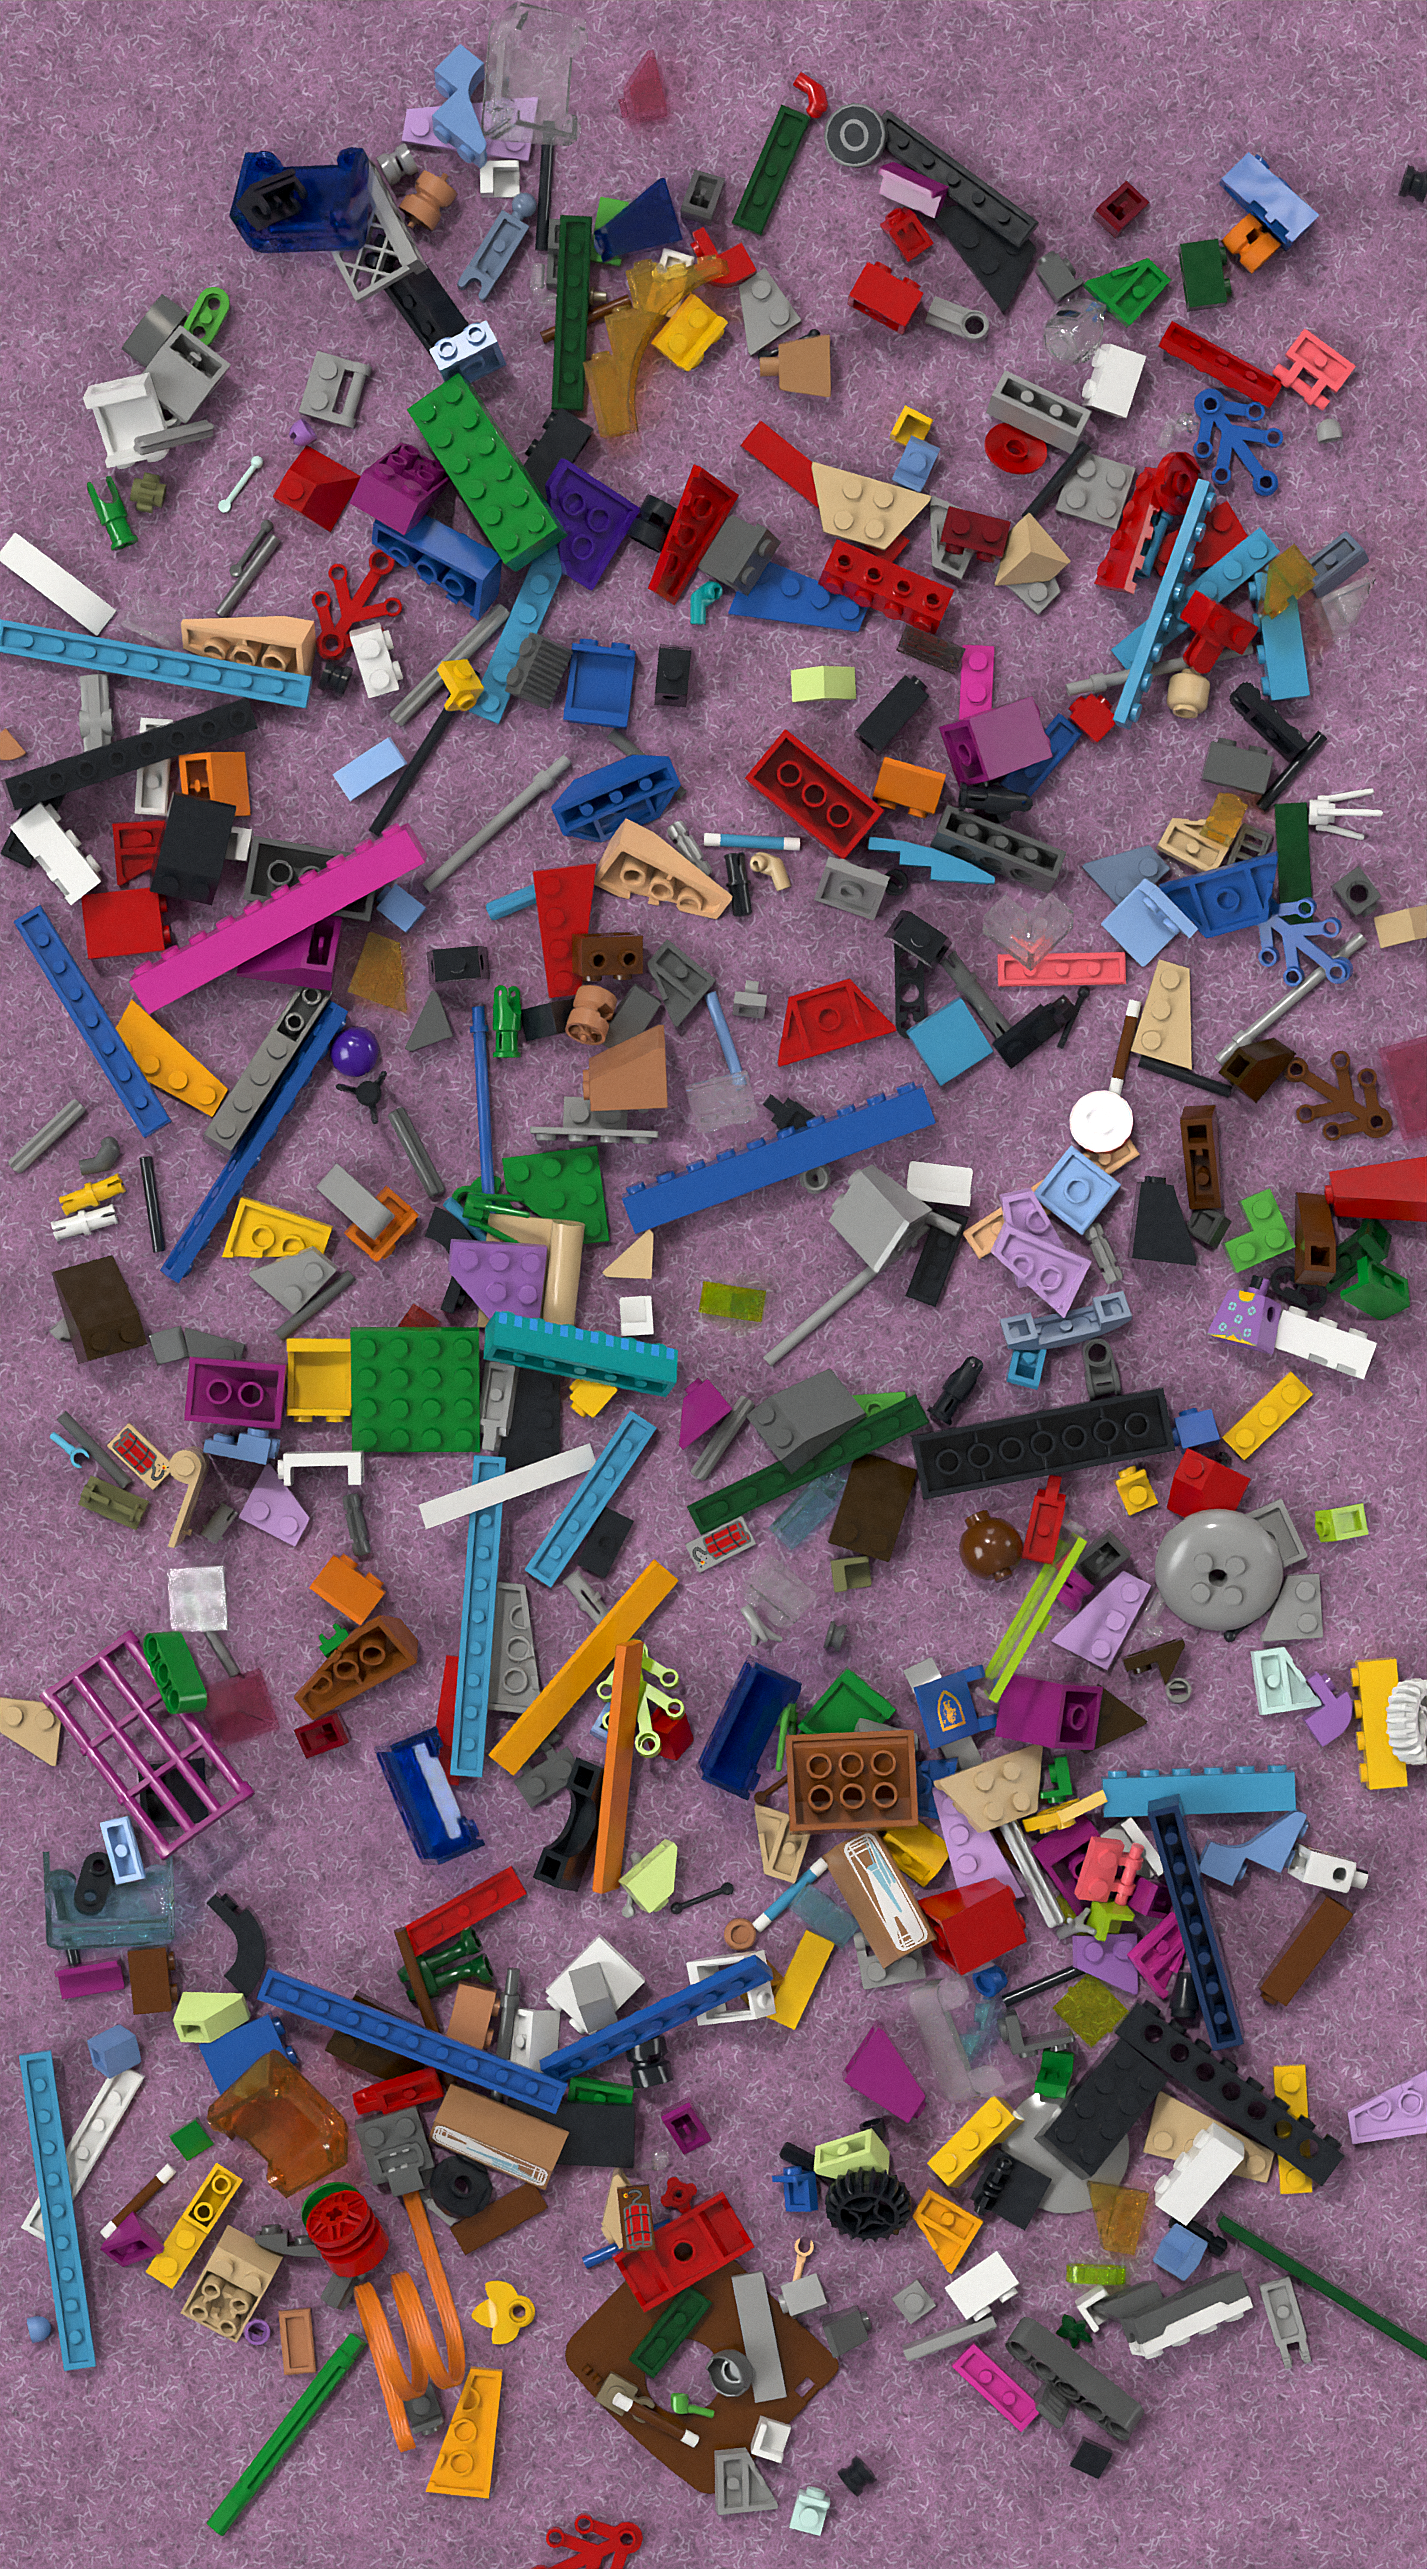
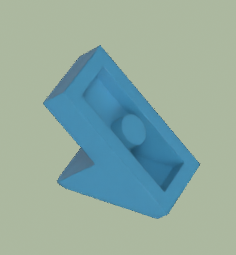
M1013 1349L1011 1361L1006 1372V1382L1038 1390L1047 1349Z

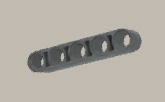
M1029 2317L1021 2318L1005 2343L1007 2351L1110 2435L1119 2440H1128L1144 2415L1142 2406L1039 2322Z

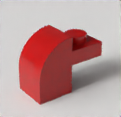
M704 227L692 233L694 242L690 243V246L698 261L703 258L705 260V263L697 267L696 272L706 283L718 288H731L757 274V269L742 242L718 254Z

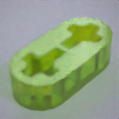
M1069 2263L1066 2264L1065 2281L1077 2284L1123 2285L1126 2284L1127 2267L1112 2264Z

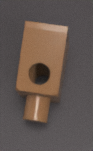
M830 334L782 342L778 344L779 357H760V377L779 376V390L831 397Z

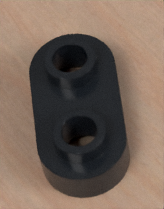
M94 1852L84 1860L73 1900L75 1908L83 1915H96L105 1906L114 1876L109 1856L106 1853ZM101 1863L105 1869L98 1872L94 1870L93 1865ZM86 1893H93L96 1899L88 1901L84 1895Z

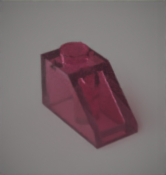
M654 49L648 50L623 88L624 98L618 99L622 118L628 117L630 126L667 118V108Z

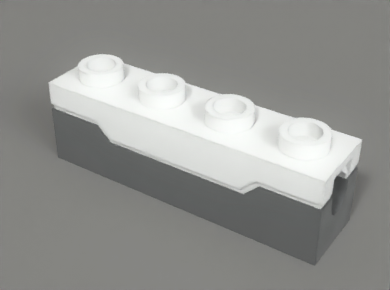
M1225 2270L1119 2319L1131 2353L1151 2359L1163 2354V2348L1170 2345L1176 2347L1190 2341L1189 2336L1198 2332L1199 2334H1206L1216 2330V2324L1224 2320L1232 2322L1244 2316L1243 2312L1253 2308L1250 2297H1248L1249 2293L1241 2271Z

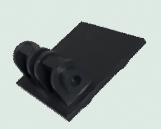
M996 2147L969 2199L974 2201V2211L977 2214L985 2215L986 2212L992 2211L1025 2231L1052 2179Z

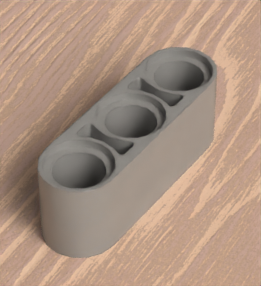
M338 1163L334 1165L316 1186L323 1195L373 1240L395 1218V1215L352 1175H349Z

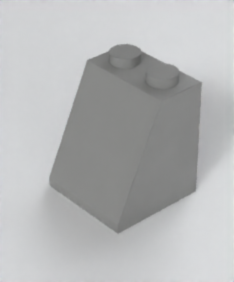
M871 1164L862 1170L858 1168L851 1175L847 1182L850 1188L846 1194L842 1193L835 1200L831 1207L834 1213L828 1221L872 1270L879 1273L901 1259L933 1209Z

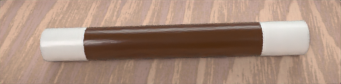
M1129 1000L1108 1090V1092L1119 1096L1122 1091L1142 1003L1134 1000Z
M167 2163L100 2233L107 2239L132 2211L137 2213L167 2183L176 2171Z
M621 2393L615 2395L613 2399L615 2406L691 2447H695L698 2443V2435Z

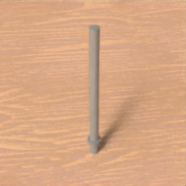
M925 1222L909 1247L912 1246L914 1248L918 1244L916 1241L930 1230ZM870 1266L866 1267L763 1358L772 1367L879 1273L872 1270Z

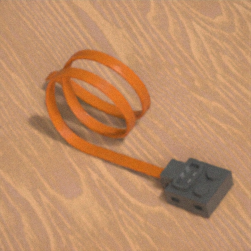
M417 2105L385 2115L383 2112L355 2120V2129L373 2186L388 2181L393 2198L400 2195L403 2197L440 2315L448 2353L447 2372L439 2355L420 2296L410 2274L406 2270L392 2274L390 2276L391 2287L410 2354L412 2372L410 2384L402 2367L387 2319L373 2285L370 2282L354 2286L353 2291L356 2305L375 2364L394 2438L401 2453L416 2448L403 2400L410 2401L422 2397L426 2393L429 2376L438 2388L446 2390L460 2385L465 2374V2350L459 2318L419 2190L424 2188L421 2171L435 2167V2160Z

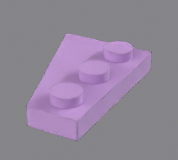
M1007 1223L1003 1224L991 1249L995 1257L1022 1279L1063 1318H1065L1092 1262L1088 1257Z

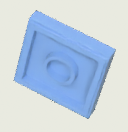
M1070 1145L1034 1191V1194L1042 1205L1079 1234L1083 1235L1121 1184Z

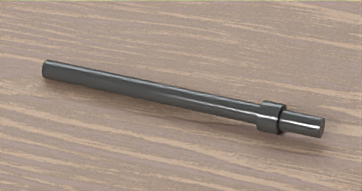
M513 1967L507 1968L505 1991L501 1992L500 1997L502 2013L496 2055L505 2059L509 2058L515 2009L519 2007L520 1994L517 1993L520 1969ZM491 2090L490 2098L503 2103L504 2094Z

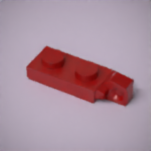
M1049 1475L1046 1490L1038 1489L1037 1496L1035 1495L1021 1559L1053 1565L1066 1506V1495L1059 1493L1061 1476Z
M429 2067L373 2084L352 2093L358 2115L374 2110L382 2111L385 2115L443 2097L444 2090L436 2068Z

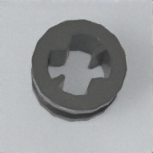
M831 1621L823 1648L833 1647L835 1652H839L847 1625L837 1626L835 1621Z

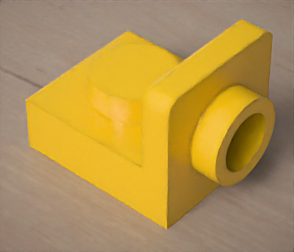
M1132 1465L1117 1472L1120 1478L1113 1481L1129 1516L1158 1504L1144 1468L1137 1470L1136 1466Z

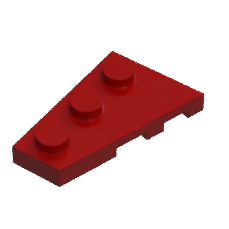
M1228 501L1213 508L1211 512H1207L1203 522L1206 524L1205 534L1201 542H1196L1193 550L1195 562L1191 571L1213 566L1248 537ZM1180 528L1163 537L1153 565L1159 577L1164 576Z

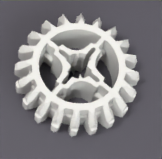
M1414 1678L1398 1682L1397 1687H1393L1392 1695L1388 1697L1389 1707L1385 1709L1387 1711L1385 1722H1387L1388 1727L1386 1734H1389V1745L1393 1746V1754L1397 1755L1399 1761L1406 1764L1423 1765L1427 1764V1680Z

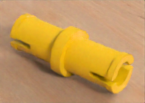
M117 1173L94 1184L88 1182L84 1184V1188L60 1196L59 1202L60 1204L63 1203L61 1207L65 1215L68 1216L90 1205L93 1207L99 1206L100 1201L124 1193L126 1189L121 1184L123 1183L121 1176Z

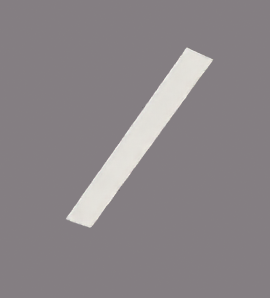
M588 1443L420 1504L419 1508L425 1528L437 1526L591 1470L596 1462L591 1444Z

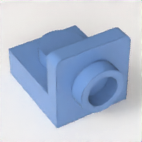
M911 435L892 480L897 482L902 488L921 492L940 448Z

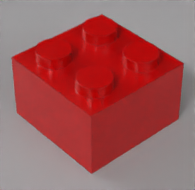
M876 261L873 265L867 262L848 296L847 305L903 336L922 302L924 293L919 291L921 286L907 277L900 280L891 275L893 270L883 263Z

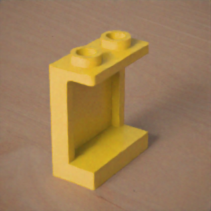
M287 1338L288 1397L286 1416H294V1422H313V1416H326V1422H345V1416L352 1415L350 1338Z

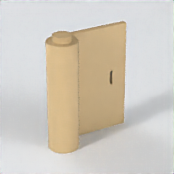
M490 1213L488 1218L489 1226L520 1243L544 1244L547 1246L540 1318L550 1323L574 1326L585 1224L570 1220L538 1217L524 1218ZM489 1233L486 1234V1241L504 1242ZM479 1308L477 1327L486 1328L490 1319Z
M197 1446L187 1447L178 1451L169 1462V1470L174 1479L189 1485L168 1544L172 1548L183 1543L186 1535L191 1536L193 1529L188 1530L209 1469L210 1459L208 1454Z

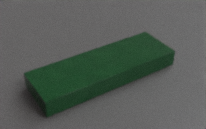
M692 2285L680 2291L634 2349L628 2360L654 2379L711 2306L712 2301Z

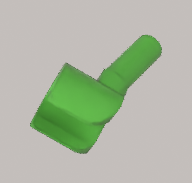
M671 2394L670 2405L676 2413L687 2414L689 2412L713 2418L714 2410L688 2404V2394Z

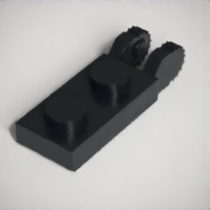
M1247 681L1243 682L1229 696L1232 707L1234 706L1235 710L1244 717L1243 719L1287 761H1291L1308 744L1297 728L1290 726L1279 715L1274 706L1267 704L1261 699L1260 690L1254 687L1253 684Z

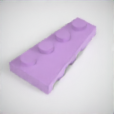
M538 98L472 103L486 141L487 156L529 163ZM441 106L407 109L402 143L457 151L450 143H442L433 133L432 115Z
M934 1787L932 1793L957 1888L995 1877L1004 1885L1008 1884L1016 1898L1025 1897V1891L1012 1872V1868L1007 1858L1001 1852L992 1831L988 1830L978 1833L969 1824L967 1817L959 1813L952 1805L953 1801L943 1790H938Z

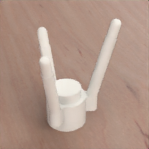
M1372 788L1329 796L1318 795L1317 800H1309L1308 825H1316V831H1328L1349 838L1363 840V834L1328 823H1334L1335 816L1370 817L1382 816L1383 812L1370 809H1335V804L1330 803L1372 795L1374 793Z

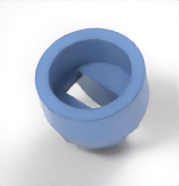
M41 2316L27 2318L32 2343L45 2340L51 2332L49 2320Z

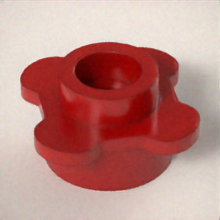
M670 2177L667 2180L668 2188L666 2193L661 2196V2203L664 2207L672 2206L677 2208L680 2213H685L691 2208L690 2201L692 2196L697 2193V2188L693 2183L687 2184L679 2181L678 2177ZM677 2192H681L682 2196L680 2198L676 2197Z

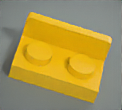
M690 294L651 344L678 368L688 372L702 362L704 352L708 347L716 343L723 336L724 327L728 324V321L713 312L696 295Z

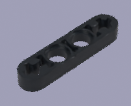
M894 943L895 1026L901 1037L910 1039L905 1032L907 1029L901 1028V1022L907 1020V1011L900 1013V1005L909 1008L919 1005L920 1012L913 1011V1021L921 1022L924 1020V964L918 960V965L913 970L903 969L899 960L901 955L907 951L902 948L899 949V946ZM905 984H913L917 987L919 994L914 1002H906L901 998L900 990Z

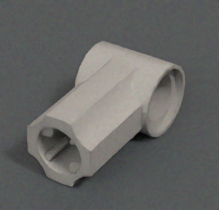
M936 296L934 297L927 313L926 324L960 336L969 343H980L986 339L989 333V322L984 313L967 309ZM970 320H979L984 325L983 330L979 334H970L966 330V324Z

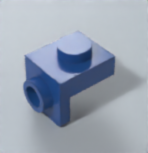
M802 2166L784 2167L783 2173L772 2175V2182H783L786 2211L812 2212L819 2210L815 2172L802 2171Z

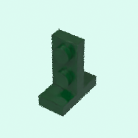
M1362 1219L1360 1228L1336 1246V1274L1324 1286L1329 1293H1332L1358 1273L1357 1260L1368 1256L1378 1265L1388 1257L1392 1235L1378 1219Z

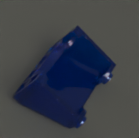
M349 147L339 151L337 156L338 165L283 167L280 160L269 151L245 153L229 214L245 243L251 249L260 253L347 251L363 248L368 234L369 158L364 149ZM293 168L296 172L295 176L308 193V198L301 199L298 193L294 191V197L299 201L303 210L297 216L257 232L236 206V203L251 184Z

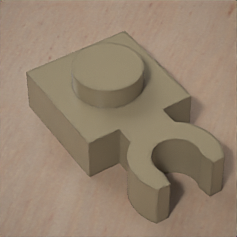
M610 2371L595 2397V2401L620 2416H623L625 2410L613 2404V2399L617 2393H621L641 2405H647L652 2409L655 2406L651 2398L635 2396L639 2389L638 2386L613 2371ZM633 2415L635 2420L641 2423H645V2421Z

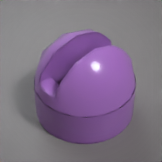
M304 418L299 419L290 428L289 436L290 438H295L293 443L297 446L309 445L317 439L315 432Z
M253 2318L244 2326V2337L253 2345H261L268 2340L270 2328L264 2320ZM253 2325L264 2332L260 2336L250 2331V2326Z

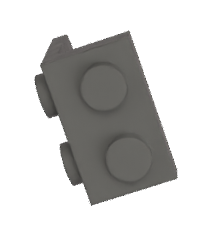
M729 516L700 561L699 569L748 596L781 544V541L767 528L758 523L754 527L736 516Z
M1013 2007L1001 2009L1002 2018L997 2019L1002 2041H1007L1012 2054H1019V2058L1038 2055L1037 2050L1050 2047L1051 2051L1064 2050L1069 2048V2043L1075 2041L1074 2034L1070 2028L1022 2038L1018 2015Z

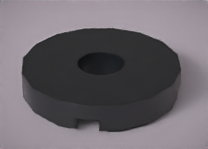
M459 2154L442 2160L432 2171L429 2182L430 2194L436 2206L444 2214L456 2219H465L483 2211L490 2202L493 2191L492 2182H490L489 2173L482 2163ZM456 2179H462L466 2182L468 2187L466 2194H461L456 2190Z

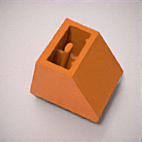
M207 752L178 755L183 794L235 805V817L251 816L245 752Z

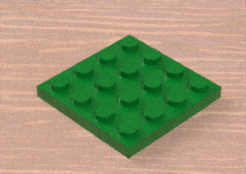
M351 1327L352 1451L480 1452L479 1327Z

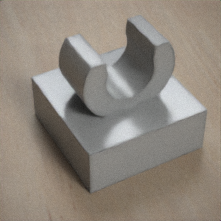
M746 980L745 992L735 991L732 1015L764 1019L767 995L757 994L759 981Z

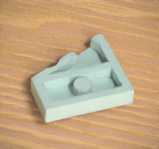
M1285 1647L1250 1651L1259 1715L1321 1706L1320 1699L1314 1695L1306 1683V1678L1295 1667L1293 1659Z

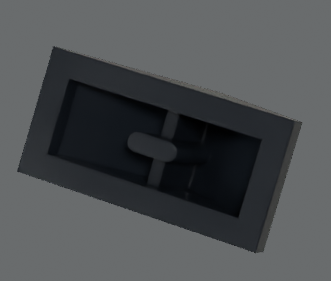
M575 998L550 1002L521 1010V1020L526 1042L566 1033L565 1027L570 1012L576 1009L573 1007Z

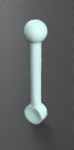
M255 456L251 459V466L226 500L219 502L218 508L221 512L227 513L231 510V503L254 471L262 467L263 459L261 457Z

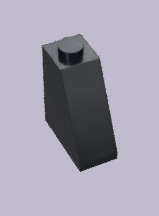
M904 675L855 730L854 736L879 756L928 699L929 695L925 692L928 687L916 676L913 675L909 679Z

